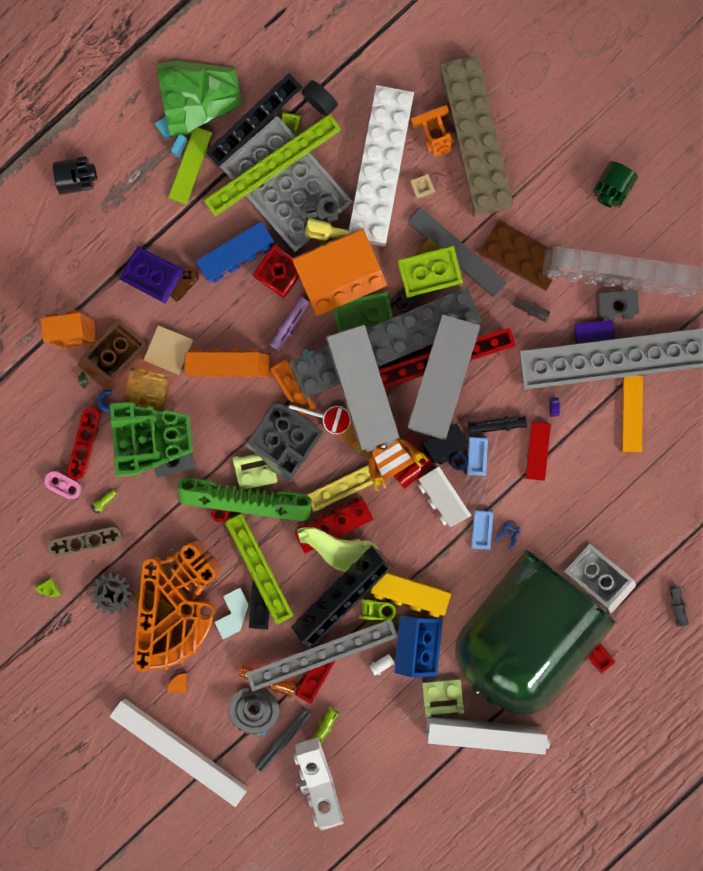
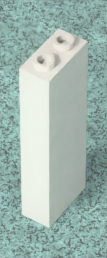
M427 717L426 738L428 744L544 755L546 754V749H549L550 738L547 737V733H545L542 727Z

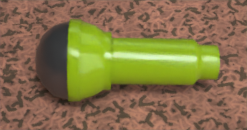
M112 490L100 500L93 501L91 510L97 514L101 513L105 505L117 493Z

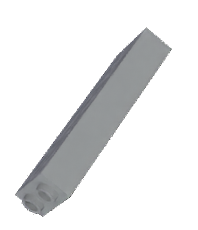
M447 313L446 316L442 314L408 429L446 440L479 333L480 325H477L476 321L471 319L463 321L458 319L457 315Z
M365 325L325 336L360 449H365L366 452L377 449V445L384 443V446L395 443V439L399 438V434Z

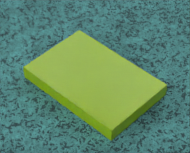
M454 245L397 260L407 297L463 283Z

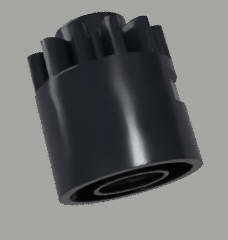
M87 156L53 162L54 180L60 195L94 189L93 181H97L96 168L94 163H89Z

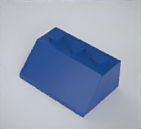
M400 615L394 673L408 677L437 676L442 618Z

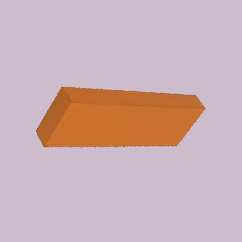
M286 359L270 368L291 405L311 411L316 408L310 397L307 399L303 398ZM295 410V411H296L298 414H300L301 416H304L305 414H307V413H304V412H300V411Z

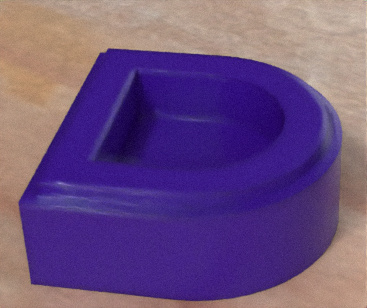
M558 397L549 399L551 417H558L560 415Z

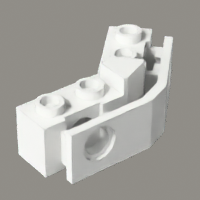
M319 738L296 744V753L293 756L296 765L300 764L301 767L299 769L301 777L299 778L300 788L304 795L310 793L307 799L310 808H314L315 814L312 817L315 827L318 826L320 830H325L344 824L334 782ZM329 804V809L326 812H321L322 806Z

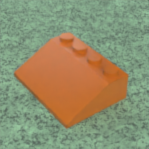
M363 228L292 258L316 316L387 286Z

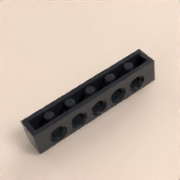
M288 73L219 138L204 155L216 168H219L303 87Z
M373 546L367 549L291 626L300 641L313 648L393 566L382 552Z

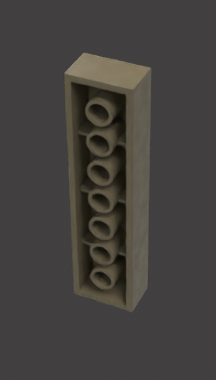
M476 55L441 63L439 72L473 216L478 217L511 209L513 206L512 196L479 56Z

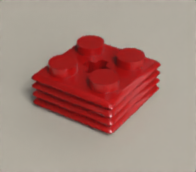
M276 245L272 246L253 273V277L282 298L286 297L298 280L299 275L292 261L293 257ZM282 267L283 275L279 274L276 276L275 269Z

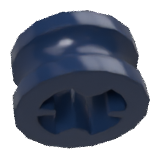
M454 454L450 459V464L455 470H463L466 468L468 460L464 454ZM460 456L462 457L461 460H464V464L456 467L454 459H458Z

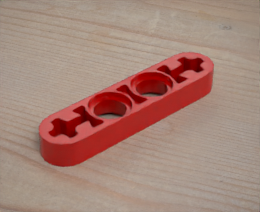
M86 408L82 413L67 469L68 476L73 480L82 479L87 472L101 420V413L96 408ZM92 411H94V415H96V419L91 420V424L94 425V428L90 426H84V423L89 424L90 418L87 417V414L91 413ZM85 429H89L92 433L89 440L82 438V431ZM81 447L87 451L86 457L82 459L77 456V450ZM74 460L84 461V465H79L81 474H77L75 477L72 469L77 468L78 463H74Z

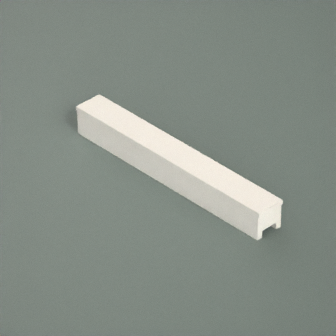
M127 699L120 701L110 715L117 723L234 807L237 806L247 792V786Z

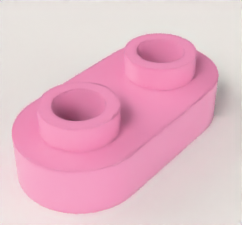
M58 471L50 472L45 476L44 483L46 487L67 499H76L82 493V486L79 482ZM53 478H58V484L53 483ZM71 486H74L76 489L74 493L70 492Z

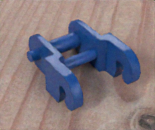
M508 521L504 523L503 531H499L495 542H498L501 535L505 534L513 539L509 547L512 550L517 541L515 537L521 531L520 527L515 528ZM509 528L514 531V535L505 532L506 529Z

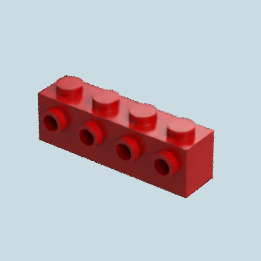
M357 497L348 502L349 506L345 508L339 506L331 510V515L325 517L323 514L314 519L315 523L309 526L307 523L298 526L297 529L315 527L334 538H338L374 519L364 498L360 500ZM298 532L294 533L304 554L314 550L311 545L300 543Z

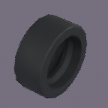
M310 80L301 91L304 98L325 116L331 114L338 106L334 97L314 80Z

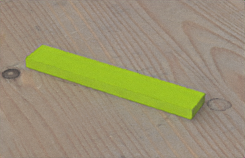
M240 513L224 521L275 624L277 625L293 617L294 615L243 514Z

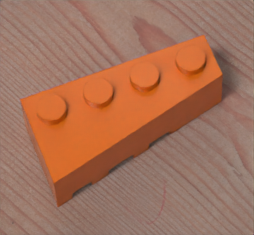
M192 349V352H185V376H220L230 378L235 376L254 378V376L270 378V355L259 353L258 349H247V352H240V349H228V352H222V349H210V352H203V349Z

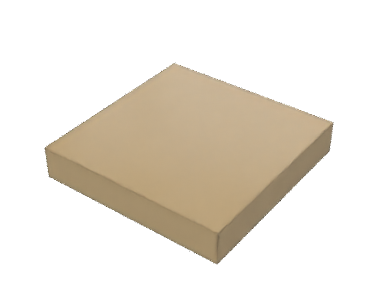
M158 325L143 361L180 375L185 364V352H190L194 340Z

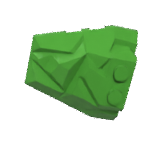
M179 60L157 63L170 137L178 136L179 134H190L195 131V128L203 124L207 125L211 123L210 120L218 116L222 117L242 106L235 68Z
M131 402L110 404L115 477L137 475L193 452L188 414L169 410L164 412L153 410V407H139Z

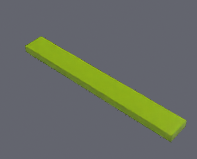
M331 114L325 116L203 201L214 217L218 216L341 131V128Z

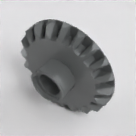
M251 687L237 692L231 699L229 716L233 725L239 731L242 730L246 734L251 733L255 736L258 733L263 734L275 725L279 716V706L275 697L267 690L261 688L252 692ZM250 711H255V712H257V714H256V715H252V714H250L249 712H250Z

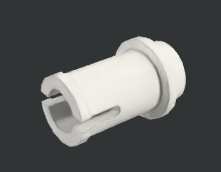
M387 654V656L375 663L372 662L370 668L376 676L377 674L381 675L382 671L395 665L391 656Z

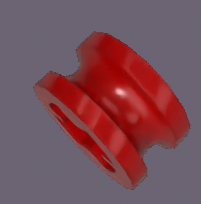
M213 509L211 512L213 520L219 523L226 521L229 517V511L224 510L225 513L223 515L225 517L223 519L215 516L217 509Z

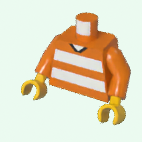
M395 439V443L384 446V443L377 445L378 448L371 452L369 474L372 478L373 486L378 492L377 486L382 484L386 488L384 481L414 462L421 467L419 460L424 458L428 461V459L413 444L403 439Z

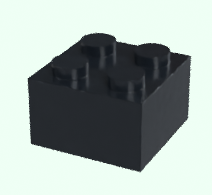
M457 423L450 426L446 440L432 437L422 443V446L433 464L438 463L441 465L450 460L449 455L452 453L456 455L466 450L465 445L469 442Z

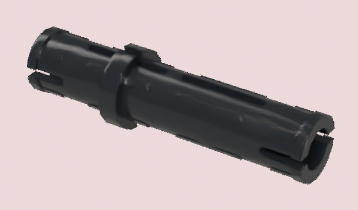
M505 416L503 419L468 422L469 434L506 430L507 432L510 429L527 428L526 416L511 418Z

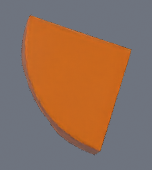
M187 672L175 676L170 681L167 692L186 693Z

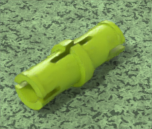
M329 707L322 721L318 722L317 730L311 739L318 737L322 745L328 732H331L332 725L340 714L339 711Z

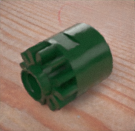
M610 161L592 192L595 193V196L598 197L597 201L609 208H612V206L620 208L635 185L638 175L627 166Z

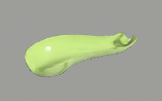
M315 527L297 529L300 543L311 545L329 565L344 572L371 546L378 550L377 545L367 540H342L334 538Z

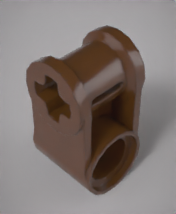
M188 266L181 268L184 272L170 295L175 302L183 298L188 290L198 281L199 274L194 268ZM186 272L191 273V279H186Z

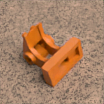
M447 105L413 117L410 120L412 130L422 127L427 139L425 146L428 152L433 153L434 157L445 155L452 151L453 137L450 132L446 133L441 120L449 115ZM439 128L442 137L432 139L430 132Z

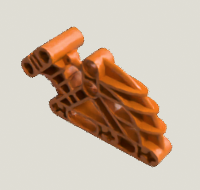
M191 541L183 546L181 551L168 556L165 560L153 556L145 560L142 565L134 666L140 672L161 668L169 670L170 666L179 662L184 664L185 659L191 654L197 655L199 646L203 643L210 630L213 615L217 610L216 605L213 601L196 599V597L201 594L208 583L214 581L221 574L222 569L215 558L210 559L211 553L208 555L205 553L208 549L201 541ZM176 561L179 567H177L176 565H173L171 567V571L173 572V575L171 576V574L166 570L163 564L168 562L172 563ZM152 562L153 565L156 566L154 570L151 566H149V564H151ZM148 581H152L155 584L153 609L146 607ZM193 582L197 587L192 598H189L181 587L184 586L187 590L193 588L191 584ZM162 591L176 609L158 623ZM184 604L191 606L192 611L190 613L184 611ZM208 606L211 614L203 613L202 607ZM147 619L148 623L151 624L149 627H147V623H144ZM189 619H194L192 628L188 633ZM183 620L182 641L172 647L174 627ZM167 634L166 649L156 651L157 641ZM144 656H145V661L148 662L146 665L144 664V661H141V659H142Z

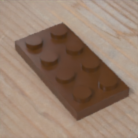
M498 220L480 252V255L544 291L548 289L565 259L561 254Z

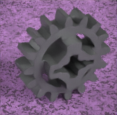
M110 572L108 577L106 574L101 575L102 580L97 578L95 580L97 585L91 586L95 590L90 593V596H95V599L91 602H97L96 609L102 607V613H106L109 610L110 615H112L115 609L120 613L122 612L121 607L125 609L128 607L125 602L132 601L128 597V595L133 593V591L128 590L131 583H125L126 577L120 579V573L115 577L113 572ZM112 581L119 583L120 586L114 585ZM103 584V592L99 595L100 587ZM114 590L115 594L113 596H109L108 592ZM124 592V597L121 601L119 597ZM103 601L110 602L111 606L106 605Z

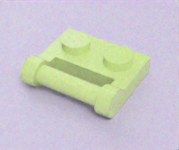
M257 454L240 458L239 456L233 457L240 489L243 487L246 490L278 482L277 476L269 465L242 471L241 465L263 460Z
M460 678L422 682L426 717L447 713L464 714ZM435 701H457V705L440 707L430 706V702Z

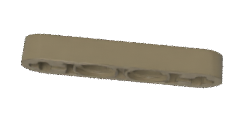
M109 527L55 539L48 544V552L52 556H62L113 545L121 541L123 533L118 527ZM111 530L114 533H118L115 541H113V538L105 539L107 543H104V536L101 532L104 531V535L111 534ZM92 534H96L100 538L97 545L90 543V536ZM74 538L81 541L79 549H74L71 546V541ZM55 542L58 545L66 544L67 548L60 549L59 553H57V550H53V547L56 545Z

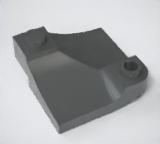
M274 404L268 408L245 446L262 458L275 474L288 482L294 477L301 464L305 462L323 431L289 407L282 404ZM273 412L278 414V418L273 416Z

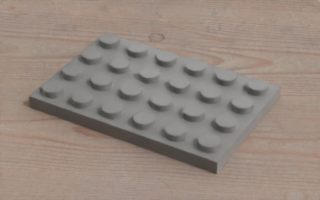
M276 116L230 156L220 168L231 180H234L296 136ZM310 152L246 196L295 253L312 239L304 234L307 223L304 224L300 211L301 206L305 208L315 205V202L320 201L321 196L327 193H332L333 198L338 203V216L353 204L352 200ZM327 204L324 209L327 212H332L335 206Z

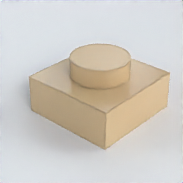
M429 174L410 181L417 200L435 193Z

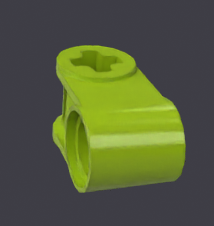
M362 598L360 600L362 602L360 619L391 620L396 614V607L390 601ZM390 606L393 609V613L388 616L384 615L382 608Z

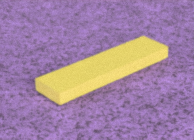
M369 464L307 494L312 499L311 508L313 512L373 484L369 474Z

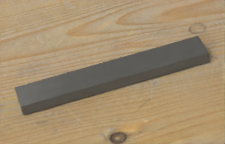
M421 207L408 221L427 240L430 238L440 248L454 245L459 268L492 297L507 283Z

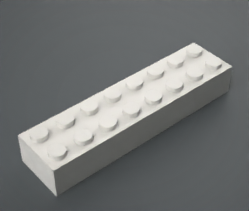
M376 85L348 234L363 228L371 245L385 247L414 92Z

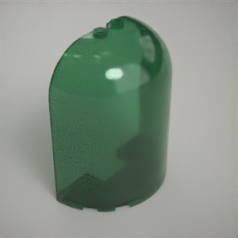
M526 549L460 631L455 647L456 660L464 676L473 684L471 688L479 695L481 692L486 695V701L492 706L499 705L503 709L516 714H533L545 709L554 701L617 622L560 574L552 571L551 567Z

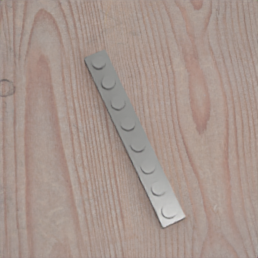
M386 620L246 673L253 692L397 638V634L392 620Z

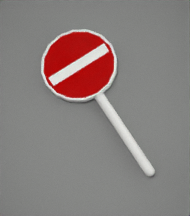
M289 405L290 409L323 418L325 429L332 434L344 433L350 426L349 412L341 406L330 407L324 414Z

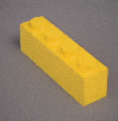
M387 573L371 589L374 598L380 600L389 598L392 599L391 603L399 606H403V603L411 605L410 609L421 612V609L429 611V615L438 618L440 615L445 616L451 597L449 591L391 573Z

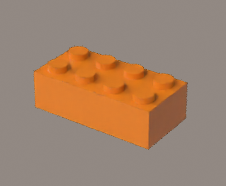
M78 310L66 311V315L49 313L46 314V318H40L43 342L62 349L92 345L98 340L96 322L78 312Z

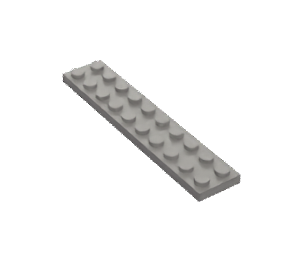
M703 328L519 351L523 389L703 367Z

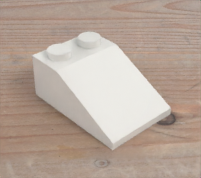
M591 544L564 571L610 614L636 587L634 579Z

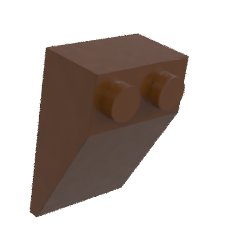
M118 319L81 356L77 366L105 390H108L143 351L147 343Z

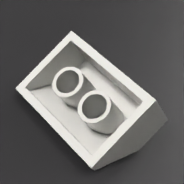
M439 466L418 478L419 483L417 485L423 494L427 492L430 497L428 502L433 510L438 509L441 514L438 517L444 526L448 524L449 527H452L471 516Z

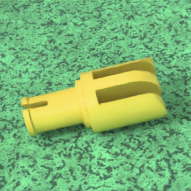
M310 218L304 234L309 238L327 241L330 238L338 239L349 233V230L332 227L330 222Z

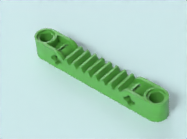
M183 478L178 482V501L184 505L296 521L309 519L311 513L312 499L305 494L280 491L275 494L272 491L269 495L266 490L260 493L259 489L252 492L251 488L247 491L243 487L237 490L236 486L230 489L228 485L222 488L221 484L216 486L212 481L194 478Z

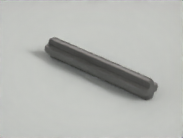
M306 709L300 711L256 763L255 767L260 772L265 771L309 719L311 714Z

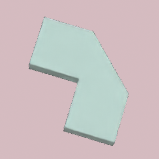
M241 587L223 596L231 614L215 621L223 639L239 632L242 628L249 603Z

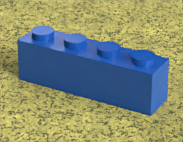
M261 221L196 262L208 282L217 283L224 278V274L240 269L239 265L244 262H252L257 258V254L268 252L275 243Z

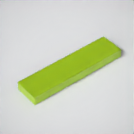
M198 127L191 134L168 197L170 200L187 205L205 158L204 153L208 150L213 136L212 132Z

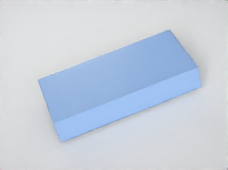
M468 437L466 475L486 476L488 438Z
M474 510L471 548L491 549L493 511Z

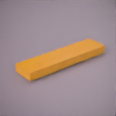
M643 376L623 377L621 452H642Z

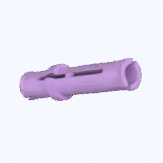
M302 297L299 298L282 327L279 326L277 329L278 333L269 344L271 347L280 351L287 338L292 336L291 332L307 307L311 304L309 301Z

